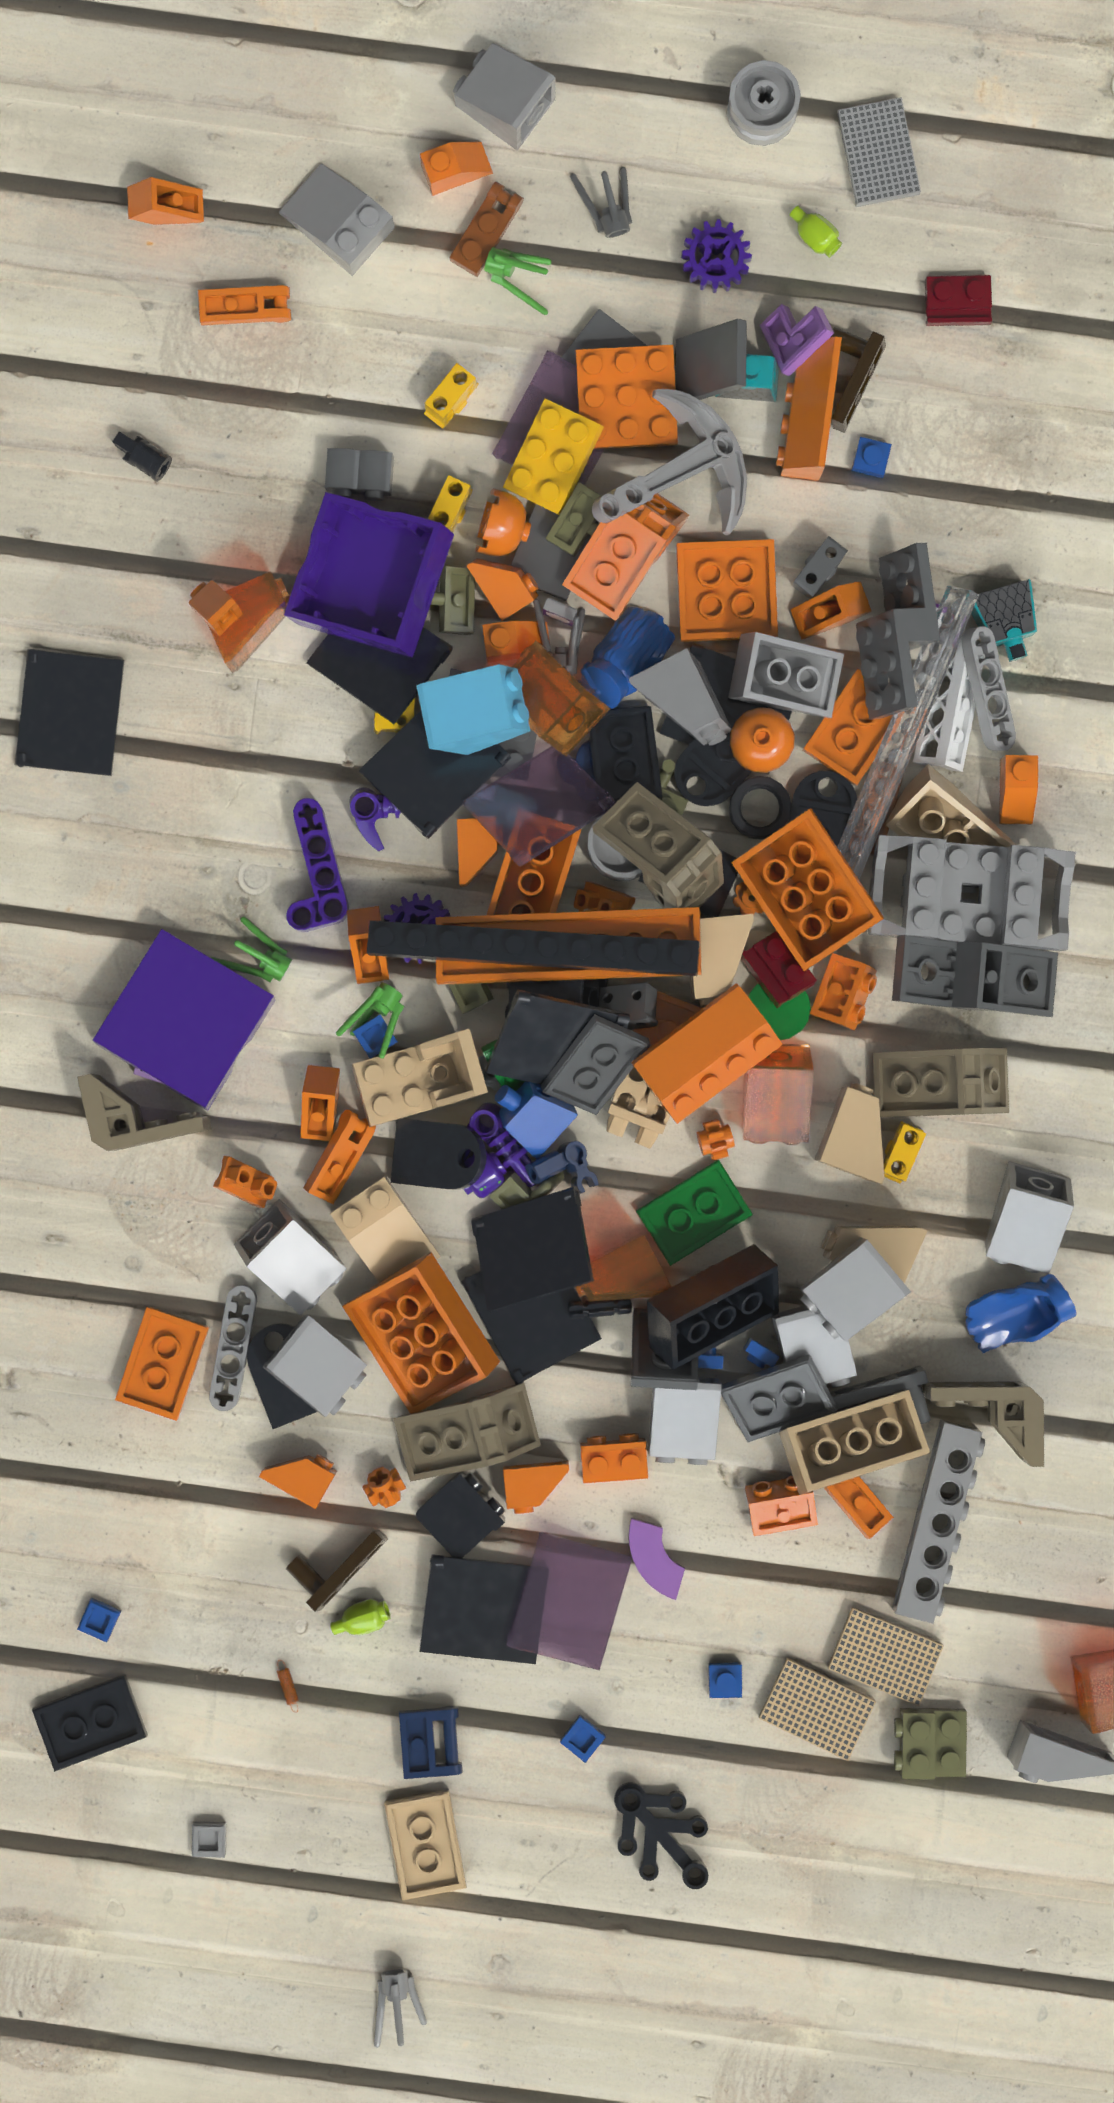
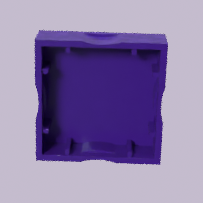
M325 492L311 533L308 554L298 571L284 616L299 626L413 658L454 534L440 522L402 512L382 511L365 502Z
M161 929L92 1041L97 1046L132 1067L146 1072L164 1083L169 1089L208 1111L232 1073L238 1055L252 1040L275 1003V997Z

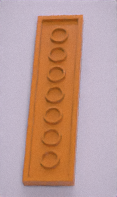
M699 907L436 917V925L700 941L698 975H702ZM436 960V982L438 985L684 976Z

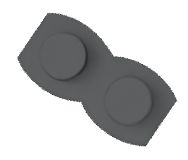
M327 448L325 489L327 492H332V494L351 498L352 494H364V499L383 501L384 496H392L393 453L376 450Z

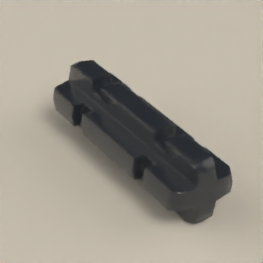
M628 1296L616 1297V1300L605 1298L586 1300L585 1303L582 1301L568 1303V1315L572 1320L583 1319L584 1316L593 1318L612 1316L615 1313L618 1315L630 1314L632 1312V1302Z

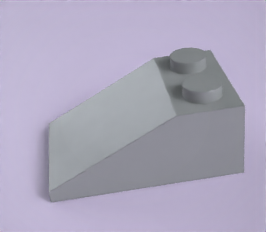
M322 163L279 211L286 220L351 276L357 272L394 229L393 216L363 191Z
M758 632L741 634L728 698L765 707L832 718L844 654Z
M1019 1721L1007 1758L1014 1766L1013 1769L1019 1772V1777L1037 1783L1038 1779L1053 1782L1114 1774V1755L1111 1752L1028 1722Z

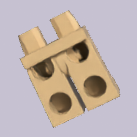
M633 1067L614 1093L608 1109L610 1116L606 1131L623 1137L628 1122L640 1125L634 1142L650 1149L659 1133L663 1134L670 1115L662 1107L652 1091H646L647 1084Z

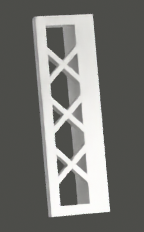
M940 636V640L936 641L913 762L920 765L929 764L941 766L951 771L963 772L975 711V702L963 654L962 637ZM975 640L976 646H977L979 643H981V642ZM947 645H957L955 657L947 663L944 658ZM983 654L984 656H978V659H985V654ZM948 676L950 679L949 689L941 695L938 690L939 683L944 677ZM941 707L944 711L943 720L935 727L932 722L933 714ZM935 739L938 743L936 757H925L927 745Z

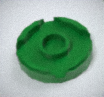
M759 983L755 985L748 995L779 1040L792 1038L800 1033L808 1023L811 1007L806 991L792 1000L783 1003L779 1008L775 1007Z

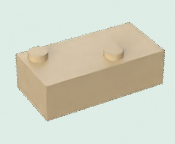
M909 1390L805 1422L779 1432L799 1496L930 1453Z

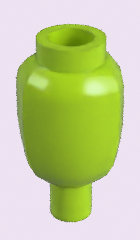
M796 206L791 211L789 216L798 223L800 237L814 252L825 254L830 258L838 251L842 242L838 239L839 232L832 223L820 214H807L799 206Z
M368 1599L347 1608L342 1619L331 1622L330 1627L334 1635L345 1631L352 1635L369 1634L383 1628L385 1621L391 1619V1614L385 1601L378 1602Z

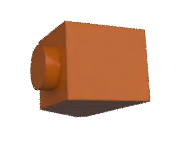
M449 142L420 153L421 167L432 196L493 174L482 142Z
M153 177L127 187L128 219L153 225L204 222L203 189Z
M478 558L466 566L501 621L519 611L539 596L536 592L539 589L536 581L530 573L525 574L521 568Z
M213 580L208 584L202 582L190 594L192 599L188 602L189 605L218 636L222 635L243 614L233 598Z
M861 581L838 585L790 609L801 640L845 625L872 612Z
M507 621L482 625L487 663L544 656L537 621ZM545 622V626H546V630H547V634H548V639H549L548 625H547V622Z
M1005 755L1000 759L999 824H1033L1038 792V755Z
M496 818L457 819L460 887H467L497 855L498 845H504L503 825L497 826Z
M379 906L347 910L348 937L357 984L389 980L387 957L369 956L367 954L370 921H382Z
M307 1066L302 1091L301 1138L322 1141L331 1140L335 1132L340 1068Z
M317 1454L315 1458L308 1455L267 1466L261 1471L259 1477L316 1509L337 1471L332 1468L333 1462Z
M569 1460L504 1466L507 1509H514L515 1514L534 1512L533 1507L540 1506L568 1473Z

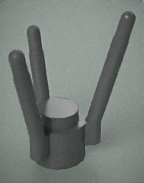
M621 167L622 210L621 206L615 203L608 173L606 171L601 173L609 207L602 210V217H600L576 174L572 173L570 178L593 217L598 233L604 232L606 238H613L629 232V224L633 222L629 212L626 168Z
M535 599L533 605L544 649V665H551V673L577 674L578 651L584 625L585 609L581 608L578 616L573 618L569 647H555V654H553L540 602L538 599Z

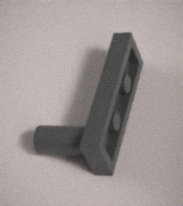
M921 1366L830 1392L838 1410L895 1392L909 1390L920 1424L931 1421L921 1385L929 1382L926 1372Z

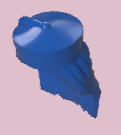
M632 606L628 607L619 619L616 620L604 639L595 647L591 663L586 662L580 670L583 689L595 704L605 709L617 707L624 696L626 697L637 691L631 685L629 678L662 661L675 640L674 633L669 631L667 624H664L663 617L655 612L644 611L642 608Z
M1053 1274L1040 1277V1280L1036 1283L1026 1282L1013 1288L991 1291L967 1305L965 1313L967 1316L965 1320L966 1330L968 1334L973 1335V1340L978 1343V1349L982 1353L1009 1343L1040 1340L1061 1323L1076 1317V1308L1069 1293Z

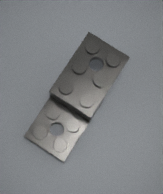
M914 543L879 558V574L882 579L884 608L886 612L856 623V640L860 650L861 673L864 679L865 704L868 708L869 720L885 718L918 707L910 650L940 640L927 543Z
M897 935L892 1001L963 1010L999 1011L1053 1017L1058 952L984 942H951ZM924 963L928 967V976L925 980L921 975V968ZM1025 974H1027L1030 979V984L1027 989H1025L1023 986V978Z

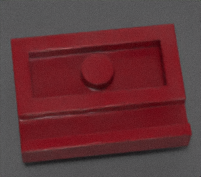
M991 275L927 276L925 279L926 326L991 325Z
M777 931L742 953L741 960L776 1008L781 1007L783 1003L792 1000L816 984L817 979L809 969L803 971Z

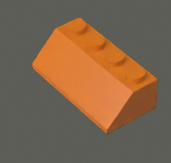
M830 337L795 370L793 383L787 382L785 402L790 403L789 415L783 414L780 434H786L785 447H778L776 466H782L781 476L819 481L823 473L842 337Z
M519 810L487 915L556 913L582 829Z
M736 983L631 1063L662 1107L678 1124L783 1044L767 1020Z

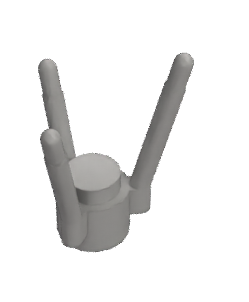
M396 1969L383 1972L381 1974L382 1980L378 1981L379 1996L374 2046L376 2048L380 2047L386 1996L388 2001L393 2002L398 2046L404 2045L400 2001L407 1998V1992L410 1994L420 2023L423 2026L427 2024L415 1989L414 1976L408 1977L407 1970Z

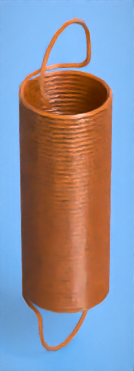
M285 1665V1670H277L286 1703L291 1706V1703L295 1704L294 1702L299 1701L290 1670Z

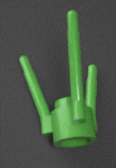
M492 247L484 268L485 272L492 274L491 281L502 285L543 315H547L548 310L504 279V277H511L515 267L546 275L548 269L531 263L550 265L552 263L551 259L513 252L505 248L501 250Z
M241 917V922L274 952L267 950L263 954L239 940H236L234 945L261 960L259 967L264 969V971L224 959L210 958L229 969L261 977L270 983L273 978L280 982L292 961L291 958L286 956L288 951L274 943L246 917Z
M381 982L371 996L336 1031V1035L341 1036L357 1021L350 1031V1035L355 1036L353 1031L364 1025L375 1011L383 1016H387L389 1012L392 1013L379 1052V1058L383 1059L389 1047L398 1017L405 1007L399 1003L403 995L392 986Z

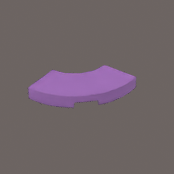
M631 1518L629 1545L637 1570L652 1588L666 1597L676 1600L685 1567L674 1562L665 1552L662 1543V1526Z

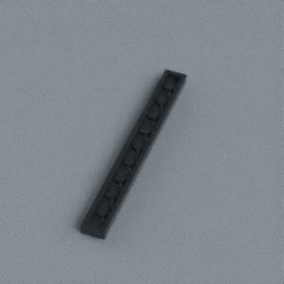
M370 921L367 954L369 956L698 976L700 941L386 921Z

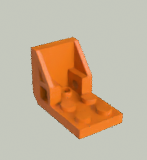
M657 493L653 496L652 500L619 516L617 519L609 523L600 522L562 585L616 621L621 616L651 566L660 558L680 531L689 514Z

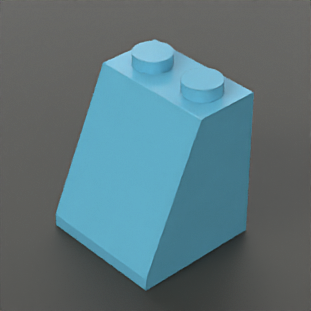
M498 664L416 685L429 749L469 755L530 732L529 711L524 702L523 682L518 673V668Z

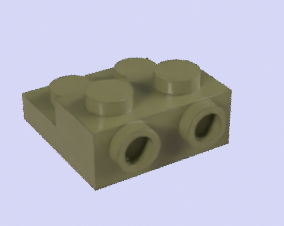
M900 1708V1718L894 1719L895 1738H900V1751H894V1770L899 1771L901 1778L935 1780V1777H966V1709Z

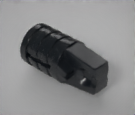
M118 432L112 441L118 449L126 453L122 458L125 462L133 467H137L138 470L144 472L149 477L151 476L156 482L164 477L172 463L171 456L150 445L148 441L140 436L132 440L123 433Z

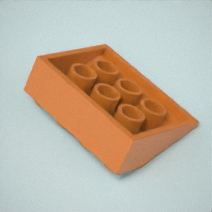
M811 808L731 862L803 971L884 919Z
M432 1252L408 1264L342 1306L409 1413L419 1412L486 1378L500 1363L499 1358Z

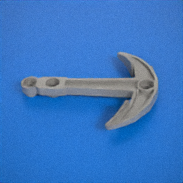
M654 390L652 397L666 407L680 424L688 421L700 441L696 446L646 476H638L610 491L609 494L597 498L592 506L593 517L599 522L609 523L652 500L655 494L702 471L714 468L722 490L716 494L721 512L722 533L729 535L742 515L747 487V474L743 454L736 437L730 427L712 407L694 396L677 390Z

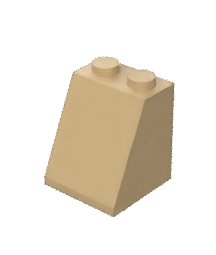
M753 914L700 919L702 975L690 976L692 1002L699 1001L700 1007H705L731 987L754 921Z
M851 1083L850 1087H842L815 1161L868 1181L883 1184L884 1164L879 1098L872 1096L873 1089L857 1083Z
M835 1226L833 1232L827 1231L820 1248L825 1250L822 1256L833 1261L860 1237L867 1239L905 1283L928 1231L916 1226Z

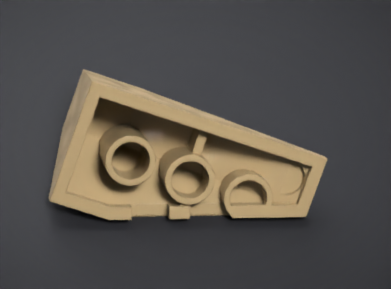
M929 764L905 787L886 821V826L899 836L946 839V842L999 847L1016 845L954 784Z

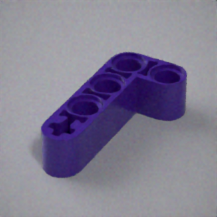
M304 798L296 803L293 809V817L315 897L291 904L286 916L289 925L295 930L309 932L343 922L347 918L349 904L324 810L316 800ZM310 806L313 811H317V814L313 815V822L316 828L322 826V830H311L306 818H301V815L305 814L306 807ZM304 830H311L304 834ZM316 837L323 838L326 842L324 851L319 854H313L309 851V843ZM331 869L334 872V879L331 884L320 885L317 881V875L320 870ZM331 900H338L342 903V912L336 917L327 916L325 912L326 904ZM300 908L309 909L311 913L310 921L305 925H297L294 921V914Z

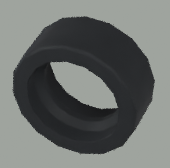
M756 776L746 779L737 786L730 799L729 815L732 824L741 834L748 838L762 840L786 825L791 814L792 804L789 793L780 782L771 777ZM755 789H765L773 793L779 804V813L775 821L764 827L749 824L741 812V802L744 796Z

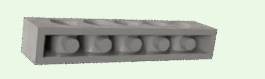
M940 1419L892 1606L895 1614L934 1624L935 1617H940L945 1602V1598L941 1597L943 1585L950 1583L953 1566L949 1565L952 1552L957 1553L961 1540V1534L957 1533L960 1520L965 1521L968 1514L969 1502L965 1501L967 1491L974 1488L977 1478V1470H973L976 1457L981 1458L985 1447V1439L981 1438L983 1432L979 1429ZM955 1450L963 1451V1463L956 1467L950 1466L948 1462L950 1453ZM946 1482H954L956 1485V1492L950 1498H943L940 1494V1489ZM938 1514H946L948 1516L947 1526L941 1530L934 1529L932 1527L933 1518ZM929 1546H938L940 1548L939 1557L934 1561H926L924 1559L925 1550ZM924 1577L930 1578L932 1580L931 1589L926 1593L917 1592L916 1583L918 1580Z

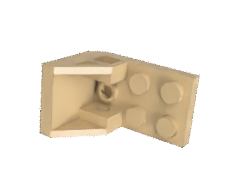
M470 1029L424 1042L415 1047L386 1054L383 1059L375 1057L352 1064L369 1127L464 1101L488 1092Z

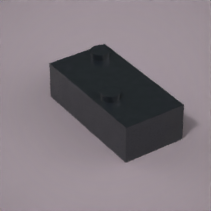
M753 1244L648 1299L650 1348L674 1370L778 1314V1265Z

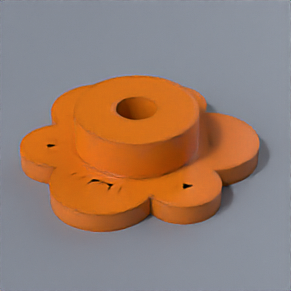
M745 882L739 883L735 888L737 896L733 899L734 906L740 907L742 915H754L755 912L758 914L763 913L764 911L755 897L754 901L749 900V896H753Z

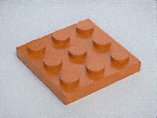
M673 345L576 350L579 415L604 427L594 449L678 445L677 420L666 407L652 397V393L656 389L675 390Z
M774 539L677 543L680 642L740 640L741 634L752 632L778 637Z

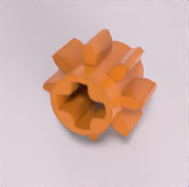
M718 1119L704 1122V1130L697 1132L702 1155L711 1154L712 1160L729 1157L727 1149L735 1147L729 1124L720 1125Z
M383 1466L369 1473L367 1478L368 1484L362 1486L373 1507L379 1503L385 1508L393 1506L400 1501L401 1491L406 1489L397 1469L394 1468L389 1471Z

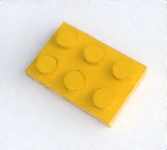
M544 398L502 488L560 515L572 495L604 427Z

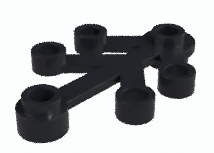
M633 1782L622 1784L614 1795L615 1806L623 1814L622 1835L617 1842L619 1852L624 1856H631L636 1852L637 1841L634 1837V1829L637 1817L645 1826L643 1861L639 1865L640 1876L646 1881H652L658 1876L659 1868L656 1862L658 1841L681 1867L685 1885L691 1889L704 1887L709 1878L706 1865L699 1860H692L668 1832L687 1833L697 1838L703 1837L708 1831L706 1819L700 1815L693 1816L690 1820L655 1817L647 1807L669 1808L670 1811L679 1813L686 1807L685 1795L680 1791H672L668 1795L645 1793L639 1784ZM629 1793L637 1797L636 1801L632 1804H628L624 1800V1797ZM673 1797H680L683 1800L679 1807L671 1805L670 1801ZM696 1821L704 1824V1828L699 1832L692 1829V1825ZM624 1840H631L634 1845L630 1850H625L621 1847ZM645 1865L654 1866V1873L650 1875L645 1874L642 1871ZM692 1868H698L701 1870V1874L697 1878H692L689 1875V1871Z

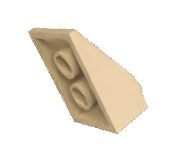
M387 1176L330 1213L342 1233L378 1282L431 1252L436 1260L441 1257Z

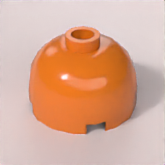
M493 488L490 494L496 497L493 503L488 501L486 503L477 536L483 539L482 546L476 545V552L500 557L516 550L520 541H527L531 523L526 522V510L516 496Z
M758 707L746 711L736 720L731 730L730 747L734 758L742 767L753 772L768 773L779 769L788 761L794 749L795 734L791 723L782 713L771 708Z

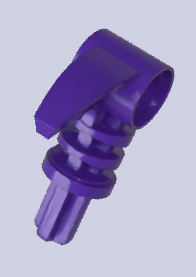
M358 788L350 796V811L355 817L362 836L379 852L384 849V846L375 828L376 820L380 818L388 819V814L395 813V818H399L401 812L382 794H376L370 788ZM360 797H369L374 802L373 807L369 811L361 812L355 807V803Z
M494 1103L482 1104L471 1116L467 1126L475 1130L490 1148L495 1146L498 1149L495 1155H503L505 1159L502 1165L505 1169L511 1166L528 1187L535 1186L536 1184L530 1181L525 1170L526 1165L532 1162L526 1154L528 1151L522 1145L519 1146L517 1140L502 1125L503 1123L499 1115L501 1108ZM487 1114L491 1116L494 1126H484L480 1121V1115ZM470 1149L464 1153L463 1161L469 1156Z

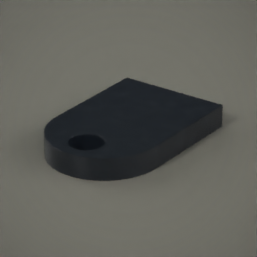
M725 703L722 710L731 728H733L740 715ZM731 732L726 734L727 737L723 741L715 745H709L708 743L702 745L698 740L694 739L679 756L675 766V782L679 792L689 802L704 807L718 805L726 801L734 793L737 786L744 782L752 771L742 767L733 756L730 747ZM700 777L705 781L706 789L701 795L695 796L688 792L686 785L690 778Z
M818 771L805 777L794 791L788 823L811 808L848 863L858 805L855 789L846 778L836 772ZM830 779L835 783L836 792L833 796L826 797L819 792L818 784L821 780Z
M397 1119L390 1183L451 1190L468 1188L481 1177L485 1169L487 1155L484 1142L475 1130L465 1125ZM470 1149L474 1153L475 1160L473 1165L468 1168L463 1162V1156Z
M284 1323L272 1324L260 1330L251 1340L247 1352L248 1366L272 1429L317 1412L263 1368L264 1364L276 1351L266 1346L265 1338L267 1334L278 1332L282 1335L283 1340H285L295 1327Z

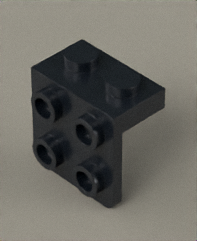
M464 1471L458 1472L416 1512L417 1519L452 1557L463 1558L492 1530L497 1531L505 1523L506 1519L503 1515L505 1512L503 1506L493 1496L490 1499L486 1497L481 1491L483 1485L471 1472L468 1475Z

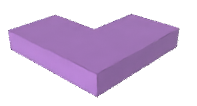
M781 304L759 325L782 374L790 376L834 334L823 309L817 306L796 323L789 307Z

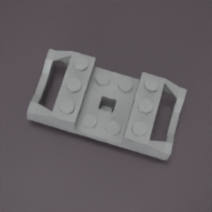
M878 835L876 837L872 863L873 878L870 880L869 896L881 914L887 853L908 845L906 873L903 874L902 886H904L900 907H903L902 926L883 919L868 929V935L889 937L907 935L951 942H984L1029 949L1068 950L1069 901L1076 852L1020 845L999 847L946 842V839L914 836ZM1044 857H1049L1059 864L1054 887V900L1056 902L1052 911L1053 935L1038 939ZM976 888H979L978 904H975V900L961 899V892L975 893Z

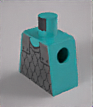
M746 354V386L715 395V397L776 402L779 367L775 357Z
M1030 579L971 596L967 600V606L977 626H985L993 632L996 646H1005L1009 662L1028 656L1023 639L1031 637L1037 632Z

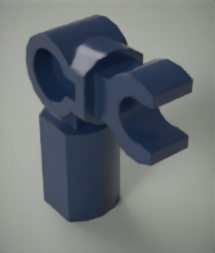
M579 1141L561 1144L557 1151H552L527 1164L525 1167L530 1181L534 1184H539L566 1169L567 1173H570L572 1176L571 1187L576 1186L580 1194L585 1192L582 1185L583 1178L586 1179L589 1187L599 1185L597 1176L587 1168V1165H589L586 1159L587 1150Z

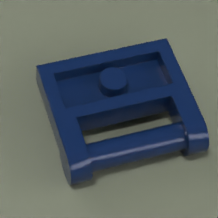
M457 1706L399 1711L404 1779L453 1776L463 1773L462 1762H459L456 1718L459 1717ZM443 1720L446 1763L436 1764L433 1721Z

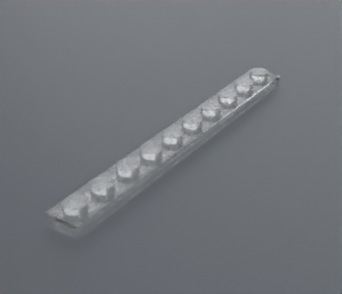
M947 585L936 611L940 640L922 646L912 668L918 707L892 716L837 848L858 879L861 877L979 595L972 590Z

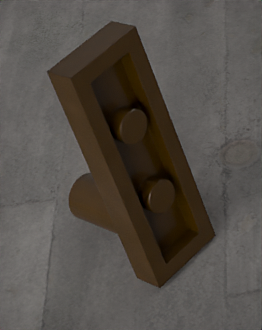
M834 327V334L831 337H842L840 351L859 358L831 418L833 429L845 433L886 348L885 336L874 331L869 340H865Z
M380 1530L373 1531L326 1581L300 1555L286 1567V1570L312 1595L306 1603L314 1612L320 1611L384 1545L388 1538Z

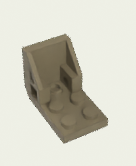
M638 782L592 826L594 834L642 870L644 884L662 909L700 908L724 883L722 854L711 838Z
M962 1048L873 1053L874 1097L879 1098L880 1117L1009 1113L1007 1048Z
M87 1074L77 1077L91 1141L106 1151H118L212 1129L209 1117H200V1112L177 1115V1122L170 1124L168 1119L144 1123L140 1105L101 1075ZM122 1120H125L126 1122L125 1128H120V1122Z
M1020 1381L929 1382L923 1384L924 1396L931 1403H934L935 1406L954 1407L955 1401H964V1403H968V1406L973 1407L988 1406V1421L1017 1456L1031 1467H1044V1400L1031 1387ZM1007 1405H1012V1408L1006 1412Z
M525 1383L471 1397L453 1405L393 1418L410 1482L495 1465L541 1446Z

